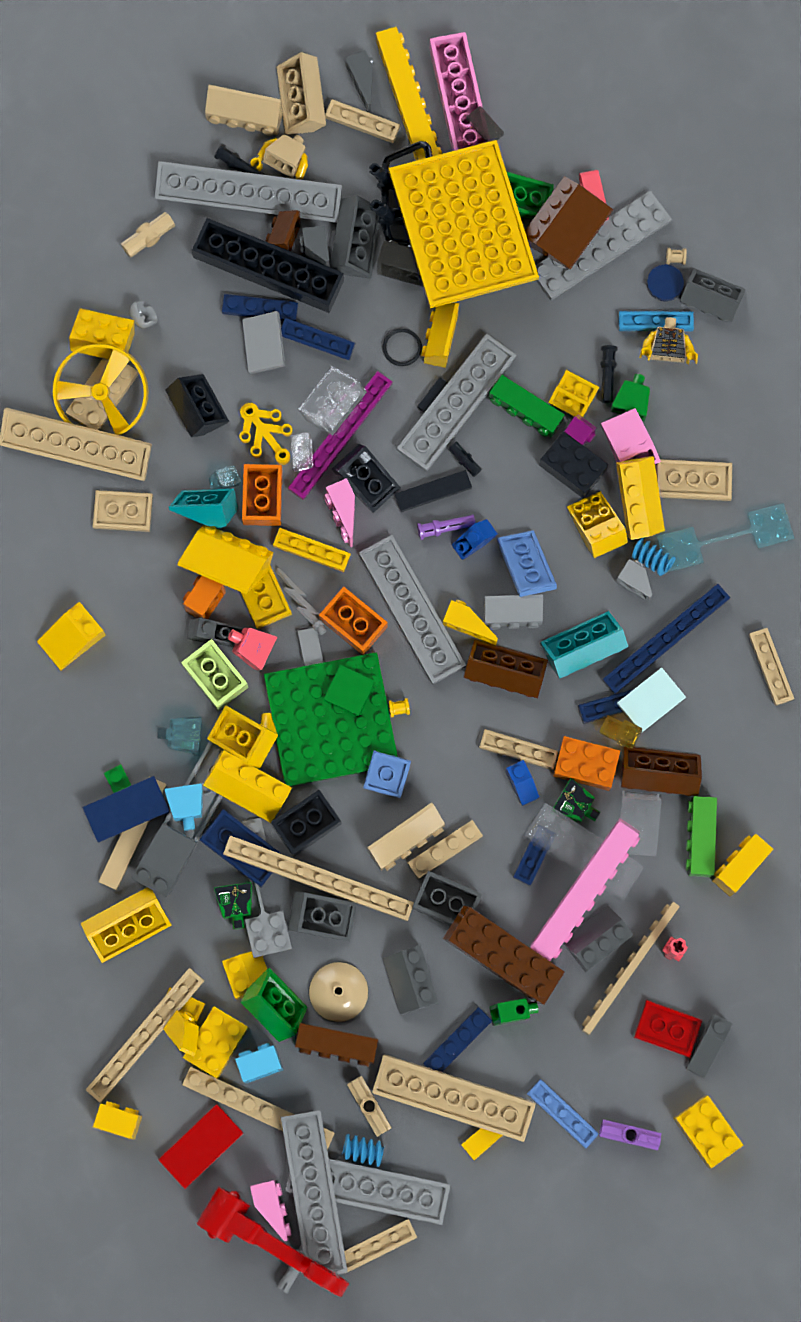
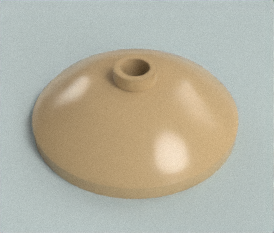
M342 962L330 963L318 970L312 978L309 988L310 1001L316 1012L323 1018L335 1022L347 1021L356 1017L363 1010L368 998V985L363 974L356 967ZM338 987L342 989L340 995L335 994V989Z

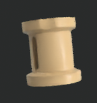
M667 248L666 264L682 263V265H685L686 248L682 250Z

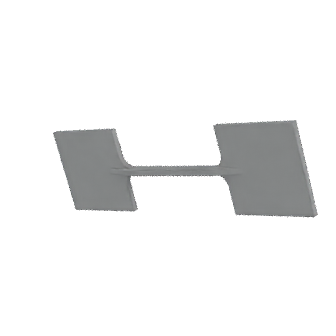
M261 818L241 822L266 841ZM255 884L261 914L258 917L245 919L253 958L292 949L283 911L271 914L266 913L259 886Z

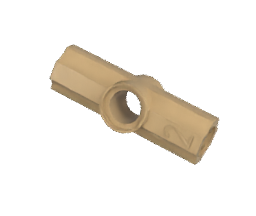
M164 212L152 222L142 224L134 235L121 243V247L131 258L145 247L155 245L163 234L175 226V223L169 214Z
M360 1076L347 1084L375 1135L378 1137L390 1130L392 1127L363 1077ZM368 1100L373 1101L375 1104V1109L372 1112H366L363 1108L364 1103Z

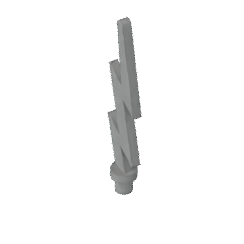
M277 568L276 573L289 587H284V590L301 606L297 607V610L313 625L314 630L323 635L327 630L323 626V621L316 618L319 617V613L304 599L307 595L280 568Z

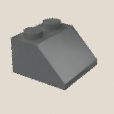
M325 226L302 228L303 235H299L301 253H305V257L330 267Z

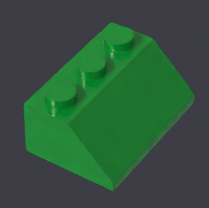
M268 968L247 988L241 1004L278 1042L296 1035L308 1008L271 968Z

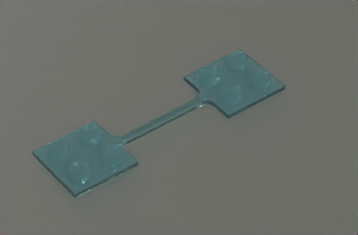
M784 503L748 512L751 524L749 530L703 542L698 541L693 527L657 536L660 549H663L662 555L664 556L668 552L669 560L673 556L676 557L675 562L667 572L704 563L700 550L703 545L740 535L753 534L758 548L795 539Z

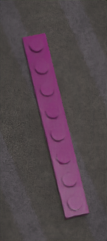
M378 371L375 373L288 487L289 491L302 500L306 498L391 387L393 381Z

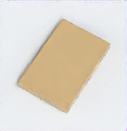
M96 490L93 529L150 532L153 494Z

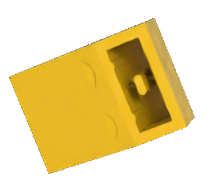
M601 491L567 506L593 558L628 543L625 527Z

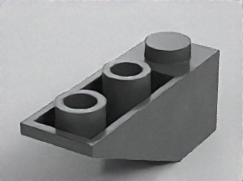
M199 617L190 620L187 639L207 643L212 639L216 645L234 647L235 643L228 640V635L232 629L241 633L243 628Z

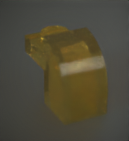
M608 715L599 733L616 741L621 746L633 749L642 733V728L627 720L622 722Z

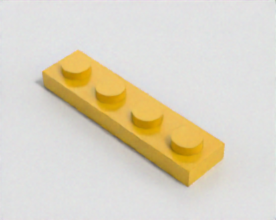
M279 528L273 543L275 548L341 572H345L351 553Z

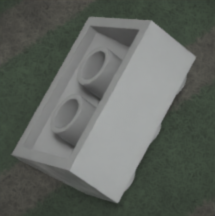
M543 594L519 597V595L485 596L483 605L484 624L489 629L497 630L501 626H508V629H518L519 626L538 628V625H542Z

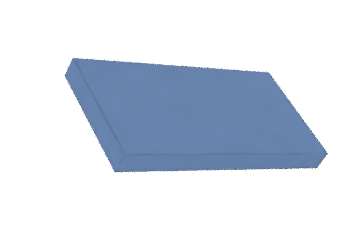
M534 530L497 538V543L519 597L557 589V584Z

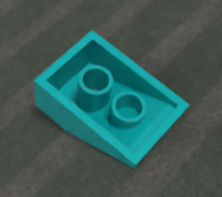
M234 489L185 490L178 494L170 504L169 510L206 526L222 528L227 526L238 511V504Z

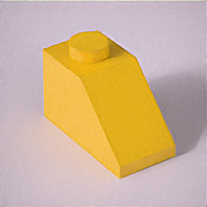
M176 1010L163 1030L180 1051L194 1057L197 1049L199 1026L194 1021L195 1017L193 1015Z

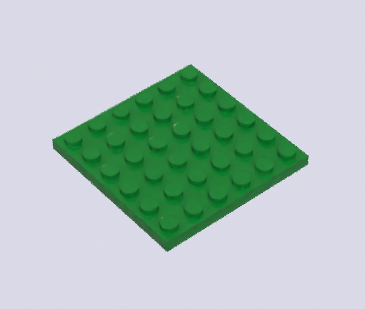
M377 652L264 674L272 719L278 734L276 740L286 785L291 787L368 772L373 751L398 757ZM340 665L375 681L359 716L324 700Z

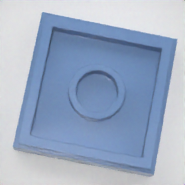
M373 751L363 788L401 798L411 760Z

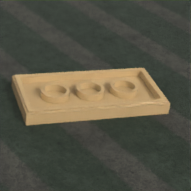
M660 459L661 462L656 463L660 498L731 501L732 463Z

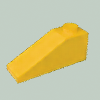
M451 600L443 620L444 626L490 644H497L498 638L470 607L466 606L465 602Z

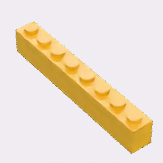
M397 27L376 32V43L410 145L418 141H425L431 146L433 156L442 154L441 148L437 147L435 143L437 141L436 133L434 130L431 131L430 125H432L430 115L426 114L424 110L426 108L425 100L423 97L420 98L419 92H421L419 82H415L413 77L415 76L414 67L409 65L408 62L410 59L409 52L403 47L404 38L402 32L399 33ZM423 148L413 152L416 161L425 159Z

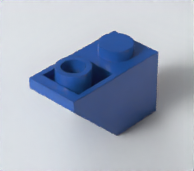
M488 519L472 525L452 546L460 558L464 560L487 545L498 534Z

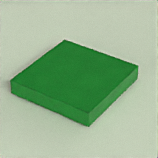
M340 665L324 700L359 716L375 681Z

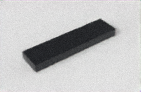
M463 470L395 493V498L400 512H404L470 490L472 485L467 471Z

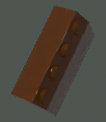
M564 176L526 228L525 233L529 246L571 270L613 209L584 187Z

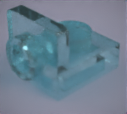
M235 466L216 470L209 478V484L212 489H227L238 486L242 482Z

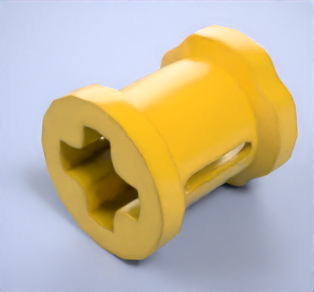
M408 698L397 702L388 701L391 718L399 714L410 715Z

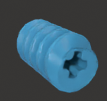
M641 538L634 547L632 558L634 560L638 559L642 564L645 563V567H651V570L653 572L657 571L659 576L664 575L672 567L676 557L673 556L669 560L668 552L663 556L662 548L656 551V544L650 548L651 541H647L644 544V538Z
M346 1134L342 1154L345 1153L346 1160L352 1155L355 1162L360 1157L361 1163H364L368 1158L369 1165H372L374 1160H376V1165L379 1167L385 1145L381 1147V1141H378L374 1146L373 1139H370L366 1144L364 1137L358 1142L356 1135L350 1140V1135Z

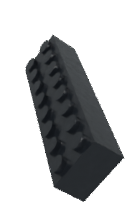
M206 218L192 248L194 259L327 313H330L344 282V273L209 218Z

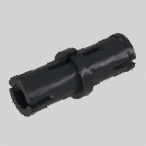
M457 441L449 447L448 450L458 459V463L461 466L463 465L473 477L481 472L482 468L472 459V455L467 453Z

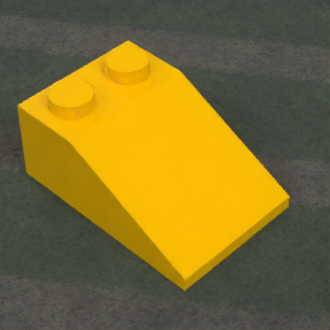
M78 602L64 613L37 643L62 671L106 634L84 606Z
M225 705L207 739L244 762L260 769L278 734Z

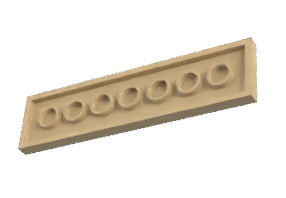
M10 408L4 409L0 432V446L141 481L146 479L152 443Z
M386 1054L383 1055L372 1091L373 1094L523 1142L525 1141L536 1102Z

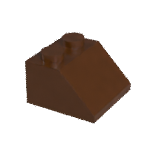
M279 211L278 217H274L271 227L273 230L271 234H267L265 241L291 252L301 227L300 211Z

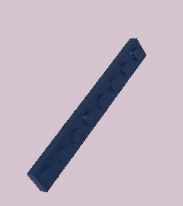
M719 584L715 585L604 677L602 681L615 695L731 597Z

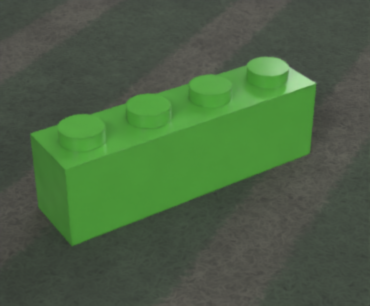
M693 796L691 801H688V813H691V820L687 821V832H690V840L686 842V851H689V859H686L685 869L689 871L688 876L713 877L715 872L717 798Z

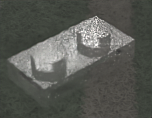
M310 433L292 435L291 449L294 471L313 468Z

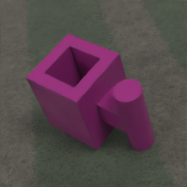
M576 415L564 432L583 445L593 440L597 427L582 416Z

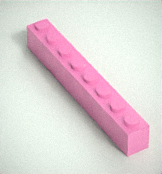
M621 818L618 819L531 943L530 948L549 961L559 956L562 951L560 947L563 942L568 943L573 935L571 932L575 926L579 927L584 920V917H582L584 912L592 909L595 904L593 900L596 895H601L607 887L604 884L608 878L613 879L618 871L615 868L619 863L623 864L629 856L627 851L630 847L634 848L639 842V830Z

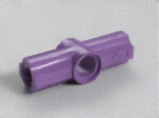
M602 1120L599 1137L657 1151L662 1134L608 1120ZM629 1129L635 1133V1138L632 1141L627 1140L625 1136L626 1131Z

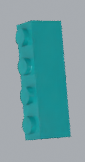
M609 611L540 642L552 669L559 679L628 648L623 628Z

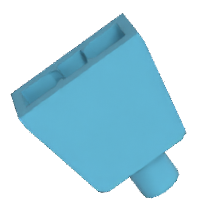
M202 783L165 789L174 820L183 821L184 831L194 830V819L202 817Z

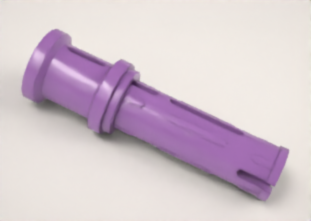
M474 515L441 522L433 520L432 523L422 525L418 523L419 538L423 540L424 537L434 535L438 537L444 532L471 527L475 524Z

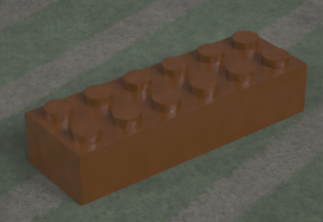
M468 906L462 907L443 937V940L541 1005H545L565 971Z

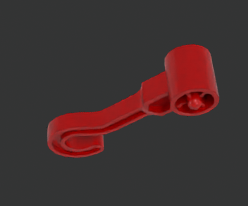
M219 1186L217 1187L196 1223L207 1231L210 1238L214 1239L217 1237L230 1243L232 1237L236 1235L249 1244L261 1247L300 1271L306 1278L337 1296H343L350 1284L348 1281L269 1234L264 1226L247 1217L246 1213L251 1205L240 1199L237 1191L229 1192Z

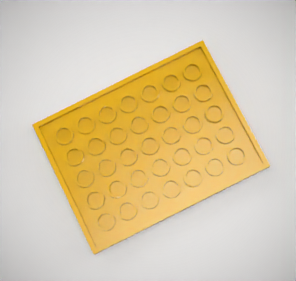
M497 140L389 168V174L430 309L539 280Z

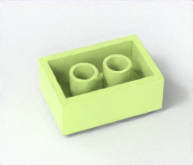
M212 639L181 662L186 672L218 711L249 688L244 678Z

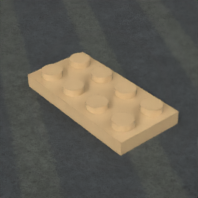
M103 358L85 385L94 386L100 383L109 359ZM128 364L109 387L110 394L108 397L115 407L139 374L136 369ZM93 396L75 398L65 412L66 415L85 427L99 431L108 419L102 401L96 400Z

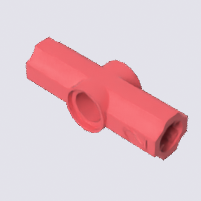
M671 936L662 952H664L665 958L669 960L675 959L679 962L688 947L686 946V941L682 938L675 939Z

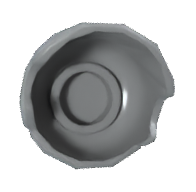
M144 301L134 302L130 307V318L134 320V324L142 329L155 325L158 318L154 309L151 306L144 307Z

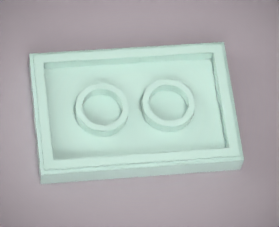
M660 668L617 702V705L638 731L642 733L683 701L686 696L663 668Z

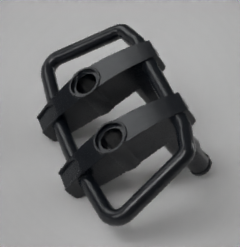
M418 141L385 156L382 167L377 163H373L369 167L370 174L374 175L379 181L377 187L381 190V201L373 200L370 204L372 207L370 208L380 217L378 223L382 225L386 242L389 245L412 248L410 240L393 238L390 231V225H405L400 207L393 209L389 207V190H394L388 171L390 162L421 148L424 149L425 158L433 157L431 146L425 141Z

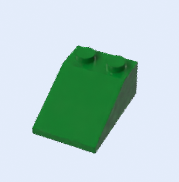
M507 172L520 217L534 219L552 194L554 184Z

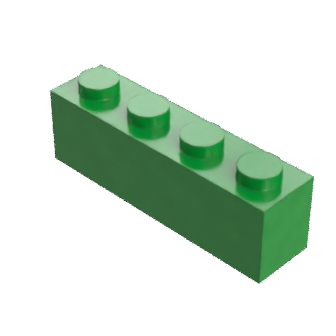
M504 375L500 376L489 393V399H491L490 401L494 405L502 406L508 414L521 418L525 425L535 427L545 437L549 436L552 438L564 420L565 414Z

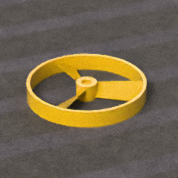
M92 344L75 350L64 359L54 377V404L61 419L67 423L73 424L63 412L59 400L93 396L96 400L102 401L115 435H121L136 425L142 417L148 402V382L141 365L127 351L114 345ZM93 347L113 349L100 383L88 386L59 381L63 368L77 353ZM129 361L137 368L144 389L142 407L138 416L130 425L108 397L110 385Z

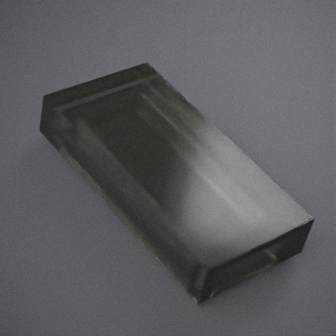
M479 106L466 116L467 121L486 142L498 140L504 135L502 129L482 106Z

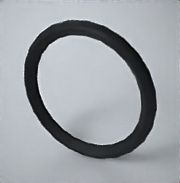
M409 329L393 330L384 339L383 353L386 359L394 365H411L421 355V340L416 333ZM399 332L412 335L418 343L416 356L407 362H397L387 353L386 345L389 338Z

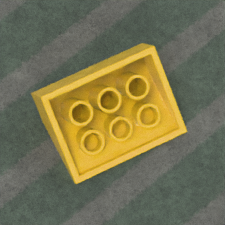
M203 525L196 532L177 565L244 594H248L269 571L274 552L269 551L266 547L257 546L247 539L233 536L230 532L221 531L215 526Z

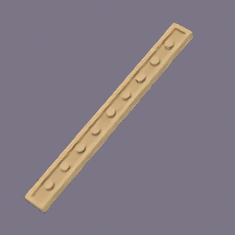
M233 836L229 837L223 853L225 856L404 921H408L414 904L412 901Z

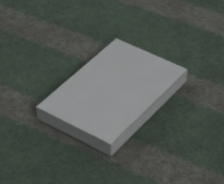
M276 311L242 319L249 373L254 374L285 367L279 312Z

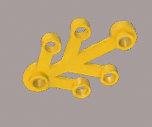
M253 403L244 404L240 410L241 417L244 419L243 431L239 435L240 441L242 443L250 442V428L253 423L256 426L254 446L250 450L251 455L254 458H259L262 455L261 445L264 437L276 453V462L280 465H286L290 461V453L287 449L280 447L270 432L288 437L293 432L292 426L289 424L279 426L262 423L259 418H268L274 422L280 421L282 417L281 412L278 409L272 411L259 410ZM252 409L253 413L247 414L246 411ZM278 413L279 417L273 418L272 415ZM284 428H289L290 432L285 433L283 430ZM244 434H247L249 437L248 439L244 440L242 439V436ZM259 449L260 452L258 454H254L253 450ZM280 453H285L286 457L280 458L279 455Z

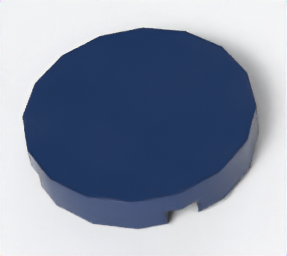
M664 264L652 269L646 284L652 297L666 302L672 301L680 295L683 290L684 279L677 268Z

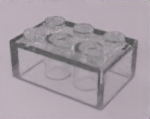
M332 366L298 410L307 422L333 436L367 392L359 380Z

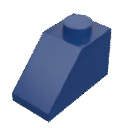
M524 760L506 768L505 772L522 806L540 798L532 775Z

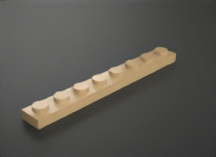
M675 902L664 906L660 912L663 915L659 921L655 920L649 928L651 930L649 936H643L638 943L640 948L637 953L634 951L627 959L629 962L625 969L622 967L615 976L618 978L614 985L610 983L604 992L606 997L603 1001L599 999L593 1007L595 1012L592 1017L588 1015L581 1025L584 1026L582 1032L586 1035H590L680 906Z
M189 968L87 1087L86 1091L101 1103L163 1031V1028L175 1011L181 1010L205 980Z
M190 1067L182 1084L283 1131L281 1117L295 1115ZM324 1128L328 1150L335 1133Z

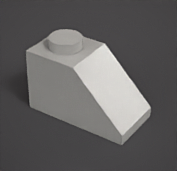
M629 559L618 576L616 583L649 602L652 592L646 569L643 568V564L639 561Z

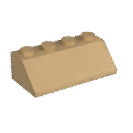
M300 52L277 66L286 135L314 132L326 125L317 57Z
M209 85L205 115L206 120L212 124L222 123L231 128L241 127L251 132L256 130L266 135H278L282 119L281 99Z
M430 803L370 845L368 853L381 871L383 869L388 871L396 865L395 861L400 857L405 859L411 855L412 852L410 850L416 846L418 848L424 846L428 842L427 838L432 835L436 837L444 831L442 828L445 826V823L434 804Z

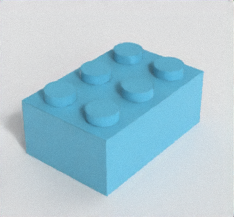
M267 1043L257 1047L258 1051L252 1053V1051L247 1050L238 1054L239 1058L235 1060L244 1083L247 1084L284 1070L274 1045L271 1046Z

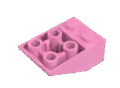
M636 408L601 423L616 463L654 456L655 464L661 462Z
M346 478L326 487V494L324 496L328 509L333 510L332 517L336 526L341 527L340 534L344 543L348 542L349 546L352 547L355 495Z
M276 1180L250 1186L256 1209L284 1241H288L292 1232L290 1224L285 1223L284 1219L287 1211L285 1203L281 1204L279 1196L283 1195L280 1183L276 1184Z

